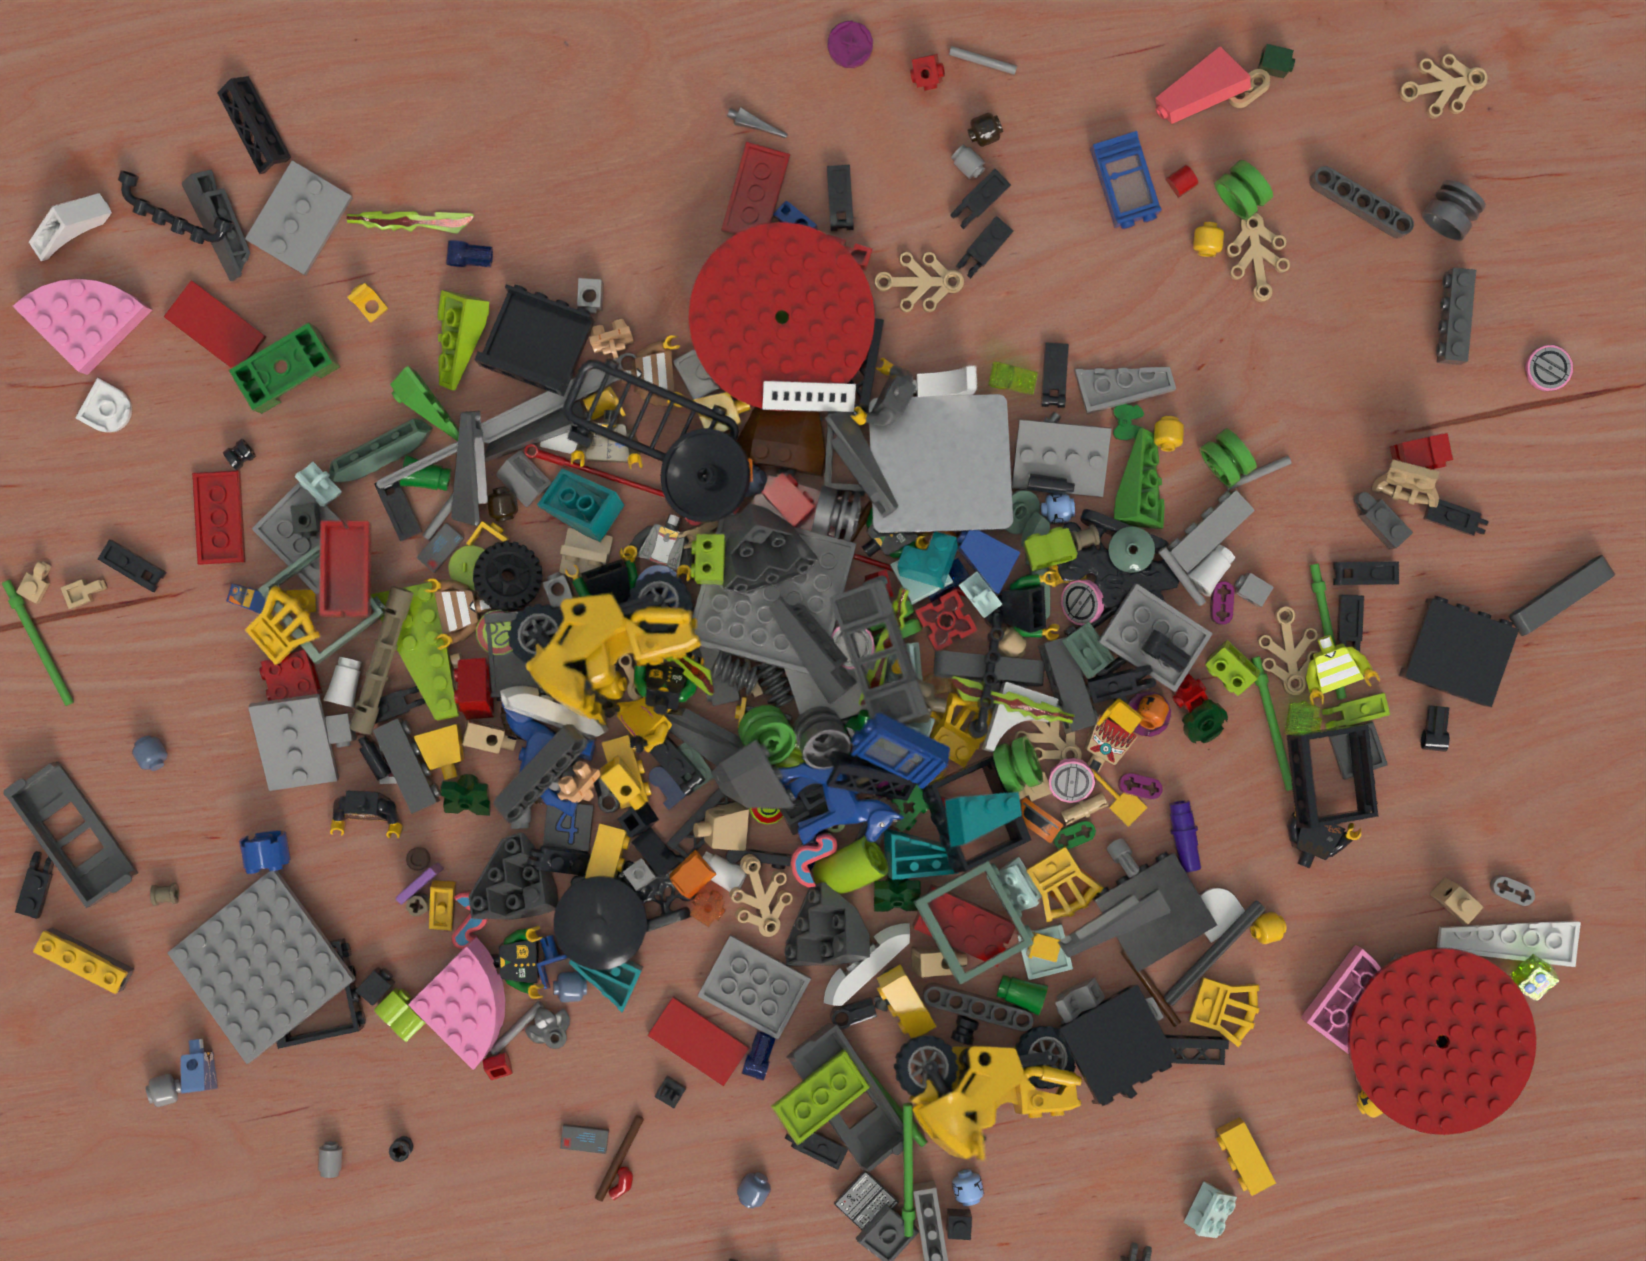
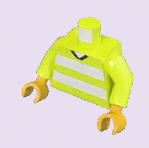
M1331 635L1317 640L1321 651L1313 654V660L1309 662L1306 674L1312 706H1314L1313 699L1315 697L1321 698L1323 704L1324 693L1365 679L1367 685L1371 686L1369 678L1375 676L1380 682L1379 675L1372 671L1373 668L1367 658L1353 647H1346L1344 643L1335 646Z

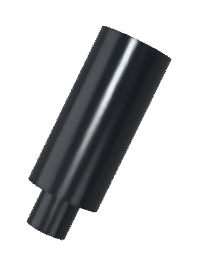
M1030 473L1027 489L1065 495L1066 491L1074 492L1075 483L1067 482V478Z
M367 736L360 738L358 741L362 747L359 750L377 781L391 774L392 771L375 742H370Z

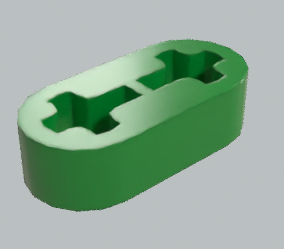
M1087 820L1078 821L1061 828L1053 839V843L1060 849L1064 847L1062 843H1058V840L1061 839L1060 835H1073V838L1068 839L1067 845H1065L1069 850L1092 840L1096 833L1095 827ZM1082 825H1085L1087 828H1091V830L1088 831L1087 837H1085L1083 834L1077 836L1075 834L1082 830Z

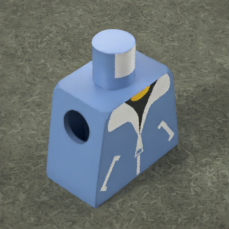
M203 1039L189 1040L190 1054L181 1055L180 1058L181 1093L217 1089L213 1052H204Z

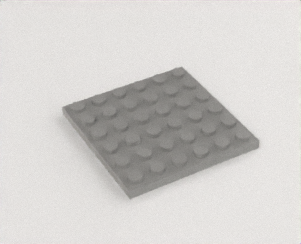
M731 513L729 516L719 520L716 534L725 535L726 543L734 522L740 513H736V515ZM793 527L818 557V561L805 575L744 594L724 590L723 585L702 584L692 617L698 621V627L694 631L695 635L701 640L702 645L700 646L810 675L770 612L769 607L779 597H783L785 602L792 606L796 603L804 605L831 638L837 618L830 597L844 593L857 543Z
M278 871L266 873L168 952L170 958L246 1064L255 1060L356 980Z

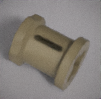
M1090 525L1088 529L1079 532L1071 531L1076 551H1080L1082 547L1091 544H1100L1099 533L1094 525Z
M176 883L162 887L152 885L150 889L152 905L157 906L159 903L164 902L177 904L179 902L178 885Z
M423 893L415 894L406 903V909L412 916H420L430 908V898ZM417 900H420V904L423 905L419 910L417 905L414 904Z

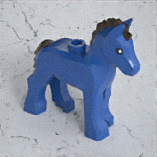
M502 703L503 707H501L500 717L505 725L504 728L509 730L511 735L527 742L526 748L522 747L518 760L522 761L520 773L557 733L549 727L534 721L531 717L506 709ZM586 739L588 744L578 756L579 758L589 761L593 759L596 739ZM550 788L535 801V804L539 803L540 805L544 801L546 805L554 806L571 817H574L578 802L573 803L568 799L560 800L557 794L561 790L555 791Z
M802 763L794 767L778 768L783 776L780 779L782 786L784 785L785 790L790 788L795 799L806 786L815 783L823 785L829 811L798 823L800 827L798 828V833L804 845L810 842L823 829L831 828L834 825H852L867 821L868 827L865 837L867 841L874 842L878 840L882 832L890 825L896 826V821L904 819L900 814L901 810L898 809L897 804L892 803V800L887 799V797L879 798V796H873L859 800L857 794L860 792L828 787L826 781L834 767L816 769L807 763ZM840 773L836 780L841 781L848 778L849 775ZM799 777L797 780L787 784L791 779Z

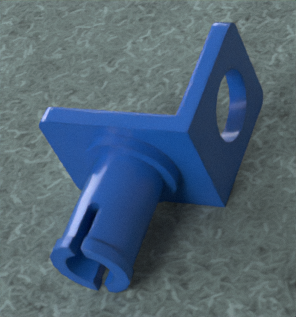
M554 935L540 939L545 959H543V962L537 963L544 989L551 988L545 966L568 959L566 955L561 956V954H558Z

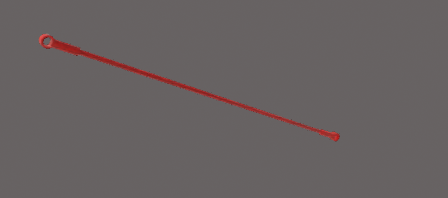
M533 444L525 447L524 453L531 459L539 458L560 466L566 465L665 497L662 490L585 465L581 467L580 464L575 462L571 464V461L566 460L565 457L538 449ZM534 447L536 453L530 456L528 449ZM854 553L853 559L893 572L889 564ZM950 585L945 588L951 591L956 589L959 595L967 597L959 586Z

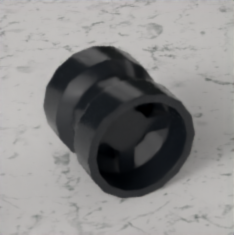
M242 438L236 442V446L223 451L227 461L236 470L242 468L244 462L251 461L256 457L253 449Z
M958 1015L956 1019L957 1027L952 1031L951 1038L960 1043L972 1045L974 1041L973 1034L978 1029L979 1022L969 1017Z

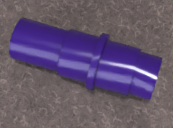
M1190 801L1172 802L1169 804L1172 823L1170 831L1174 835L1179 862L1185 872L1200 870L1201 863L1196 833L1198 826L1194 822Z

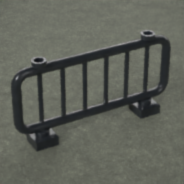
M607 358L605 362L595 359L588 360L581 365L563 406L564 415L567 420L577 425V427L571 425L568 432V440L589 448L593 440L591 431L662 462L666 453L654 447L674 403L692 410L680 437L687 433L696 412L713 419L709 429H714L718 421L729 427V435L737 440L739 434L737 423L734 419L725 415L727 412L725 408L719 405H714L713 409L641 379L618 369L620 363L610 358ZM591 369H597L604 372L605 376L587 417L584 419L574 414L573 405L587 373ZM611 375L627 382L610 423L605 428L591 422L590 419ZM632 384L648 391V395L629 437L612 431V427ZM655 394L669 400L670 403L651 445L648 446L633 440V437L652 395Z

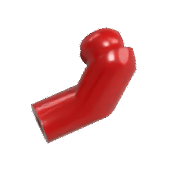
M626 1166L621 1167L617 1172L619 1176L618 1184L608 1190L613 1200L628 1192L632 1187L633 1173Z

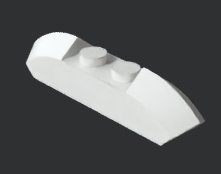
M514 686L500 691L501 701L506 709L559 728L572 724L586 738L598 737L609 730L606 725L600 724L599 720L585 718L565 706L553 702L554 698L541 695L539 697L537 688Z
M910 923L893 925L880 931L874 936L878 943L870 945L869 958L850 963L846 967L848 970L846 973L839 968L827 985L824 1003L842 1006L910 943Z

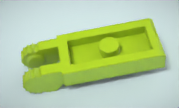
M1383 692L1322 709L1323 715H1330L1340 711L1342 716L1340 720H1332L1325 723L1326 729L1342 725L1349 726L1390 715L1386 695Z

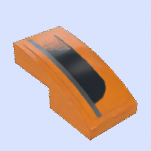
M1024 797L1020 802L1026 826L1051 844L1063 827V824Z

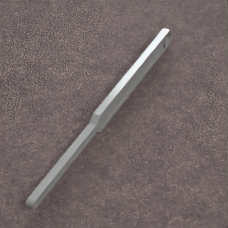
M625 353L613 360L620 363L618 369H623L621 366L622 359L627 356L635 359L636 356L632 353ZM597 369L590 370L586 375L576 401L597 391L605 373ZM610 375L605 387L620 379ZM574 379L570 380L564 397L547 391L481 423L484 443L489 444L563 408ZM458 442L378 480L377 486L384 488L456 453Z

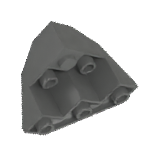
M749 503L737 516L726 543L723 589L744 594L805 575L818 561V557L790 523L768 508Z
M756 740L711 771L722 793L746 808L792 809L795 807L792 802L796 799L790 788L785 790L782 786L780 779L783 776L778 767L772 768L766 758L770 754L764 743L759 745Z
M520 832L501 839L469 895L472 919L513 920L539 916L556 910L559 899L555 881L551 872L537 870L534 868V865L527 863L528 857H535L530 855V851L532 848H536L524 833Z
M821 882L815 887H810L786 942V965H839L858 962L870 957L869 932L857 908L826 883Z

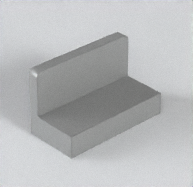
M521 450L508 458L496 473V476L510 491L516 494V497L525 507L531 505L535 498L548 489L552 483Z

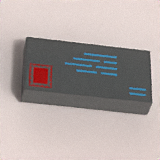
M446 523L416 558L435 573L465 538Z
M564 1124L560 1149L606 1154L609 1129Z

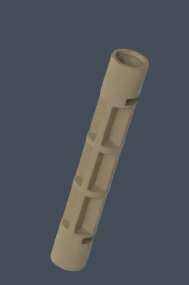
M391 586L383 612L385 616L379 637L375 639L374 644L376 647L369 670H366L365 676L367 677L361 697L356 703L349 726L353 731L369 735L373 732L379 712L378 704L384 684L389 678L387 674L394 651L398 648V645H396L403 621L407 618L414 595L409 590Z

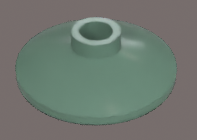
M1019 490L1012 494L1013 523L1005 530L1012 534H1022L1033 513L1036 511L1040 514V502L1034 493L1028 490Z
M1125 527L1117 531L1111 538L1108 548L1109 557L1118 569L1128 573L1139 572L1148 567L1152 562L1155 554V545L1153 539L1145 530L1138 527ZM1132 545L1137 548L1135 554L1129 552V547Z

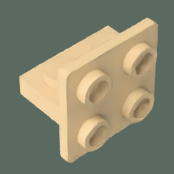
M568 528L565 545L561 546L560 554H562L559 572L566 574L565 569H567L570 575H574L577 571L573 565L575 564L580 570L579 577H582L581 573L608 564L613 537L605 535L601 542H598L579 533L575 529Z

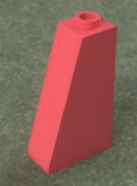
M1220 46L1155 98L1157 107L1155 110L1162 119L1166 118L1173 124L1251 88L1250 75Z

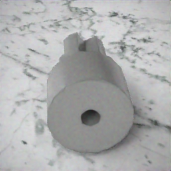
M1124 839L1115 840L1107 847V851L1114 862L1120 863L1129 877H1134L1139 873V867L1131 857L1132 850Z

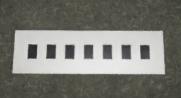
M764 381L763 409L854 412L856 384Z

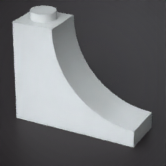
M100 193L52 206L29 243L40 261L47 260L71 239L92 228L103 225L112 212Z
M966 366L962 369L946 372L917 374L916 380H913V384L917 386L914 394H917V397L973 395L977 390L976 366Z
M1004 682L1001 685L999 692L1001 694H1006L1010 691L1027 697L1035 703L1041 704L1042 701L1060 708L1057 705V698L1008 682ZM997 698V701L1004 702L1012 709L1029 711L1036 717L1041 715H1058V713L1031 708L1018 699L1009 701ZM996 704L982 750L994 751L1000 738L1012 726L1023 721L1035 719L1030 716L1024 717L1019 711L1008 713L1003 704ZM1044 718L1037 720V721H1043V722H1047V723H1048V721L1045 720Z

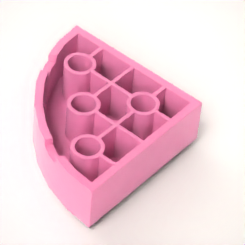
M84 279L62 280L44 285L28 293L13 305L78 372L86 375L152 311L141 300L115 286Z
M477 937L408 1004L472 1070L477 1067L493 1048L505 1017V994L501 976L497 974L496 968L493 965L494 960L489 951Z
M1355 945L1300 1018L1349 1054L1348 1028L1353 1007L1358 1002L1365 985L1381 967L1367 952Z

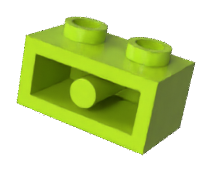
M696 534V541H692V555H696V563L691 564V577L695 578L696 584L723 585L726 550L725 535Z
M1228 639L1207 658L1205 663L1208 672L1212 676L1218 677L1223 682L1224 687L1229 692H1234L1237 696L1253 684L1260 674V670Z

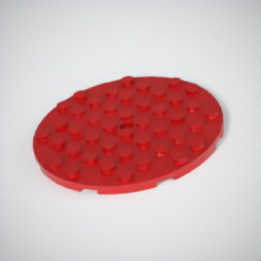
M776 222L757 225L741 231L726 240L710 255L695 280L689 301L688 321L694 350L711 379L732 397L743 403L763 409L764 381L847 384L855 376L867 356L874 332L875 314L869 283L858 262L850 252L835 239L817 229L796 223ZM780 310L788 314V320L785 324H780L775 319L776 313Z
M1439 947L1426 948L1408 955H1402L1381 968L1365 985L1364 991L1360 995L1358 1002L1355 1003L1350 1017L1348 1051L1355 1077L1370 1101L1389 1118L1407 1128L1422 1133L1435 1135L1460 1134L1492 1122L1511 1107L1520 1096L1529 1080L1535 1061L1536 1029L1533 1015L1523 993L1516 983L1498 966L1464 950ZM1440 1035H1446L1447 1044L1441 1048L1438 1047L1436 1044L1437 1038Z

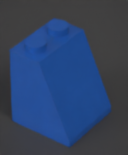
M979 530L961 531L957 538V543L959 544L958 551L972 569L980 574L993 593L999 594L1020 552Z

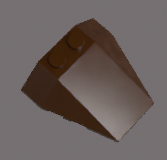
M754 407L737 439L745 450L747 457L752 458V464L795 469L799 473L822 476L826 451L823 442L820 411H775Z

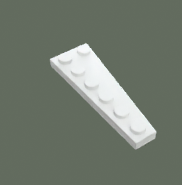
M1553 921L1439 927L1437 947L1464 950L1478 956L1575 967L1581 922Z

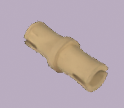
M1100 793L1088 800L1079 801V804L1062 811L1061 814L1066 824L1069 825L1085 816L1088 818L1090 814L1109 805L1103 793Z

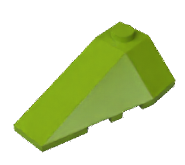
M441 290L438 307V320L442 321V334H438V342L442 344V354L438 357L440 386L456 390L486 325L489 314V301L470 295Z

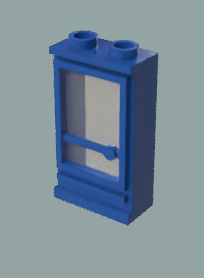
M1137 131L1093 144L1090 149L1114 228L1120 226L1122 229L1130 228L1135 225L1134 222L1142 219L1143 222L1152 221L1157 218L1156 215L1162 210Z
M880 712L872 719H868L864 727L860 731H856L851 740V744H853L852 755L855 756L857 754L859 757L904 779L911 780V782L917 783L921 789H924L942 772L949 762L950 747Z

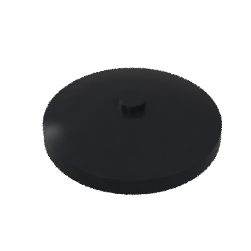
M715 429L693 430L678 438L667 451L661 467V487L668 504L684 518L705 523L718 521L733 513L743 502L750 485V463L743 447L730 435Z
M592 876L575 883L561 897L554 913V933L561 950L573 962L589 969H611L627 962L640 948L647 930V914L640 896L627 883L610 876Z

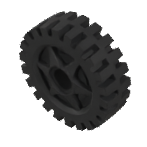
M504 541L503 543H495L493 546L486 548L475 563L473 570L475 591L478 592V596L484 600L485 604L493 606L492 608L496 610L514 611L518 608L521 609L536 597L541 587L543 575L542 566L539 564L540 561L538 557H535L532 550L529 551L527 546H521L518 542L513 541V543H509V541ZM505 571L511 572L514 579L506 581L503 579L502 573Z

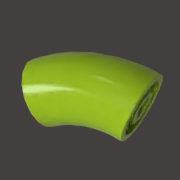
M864 836L836 850L835 853L817 860L814 865L813 876L816 885L823 882L838 894H844L860 889L885 876L888 873V864L882 850L875 841L869 842Z

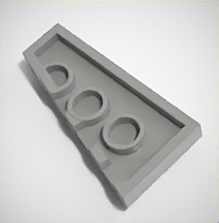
M1170 367L1074 370L1086 414L1176 390Z

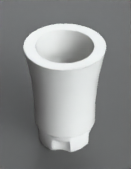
M1219 544L1187 576L1200 593L1210 596L1217 583L1230 568V564L1235 560V556L1230 550Z
M339 657L338 665L335 666L333 677L323 700L355 708L356 691L361 672L359 670L362 662Z
M706 851L703 859L716 873L711 881L729 892L734 887L741 888L747 874L741 869L740 865L730 863L727 859Z

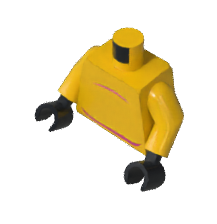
M645 697L629 702H619L616 705L613 700L607 699V702L602 704L606 717L611 718L617 712L618 715L616 716L632 735L630 747H635L637 753H642L644 750L648 753L654 746L662 744L669 729L672 727V723L665 716L666 714H657L654 711V707L645 704Z

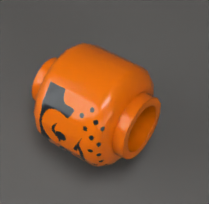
M1159 694L1146 695L1141 699L1137 712L1143 716V719L1139 724L1147 729H1155L1163 725L1169 712V705L1164 697Z

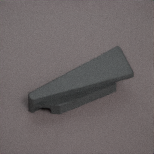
M779 597L769 607L770 612L829 704L836 701L858 683L841 666L848 660L847 657L804 605L796 603L792 606L787 604L783 597Z

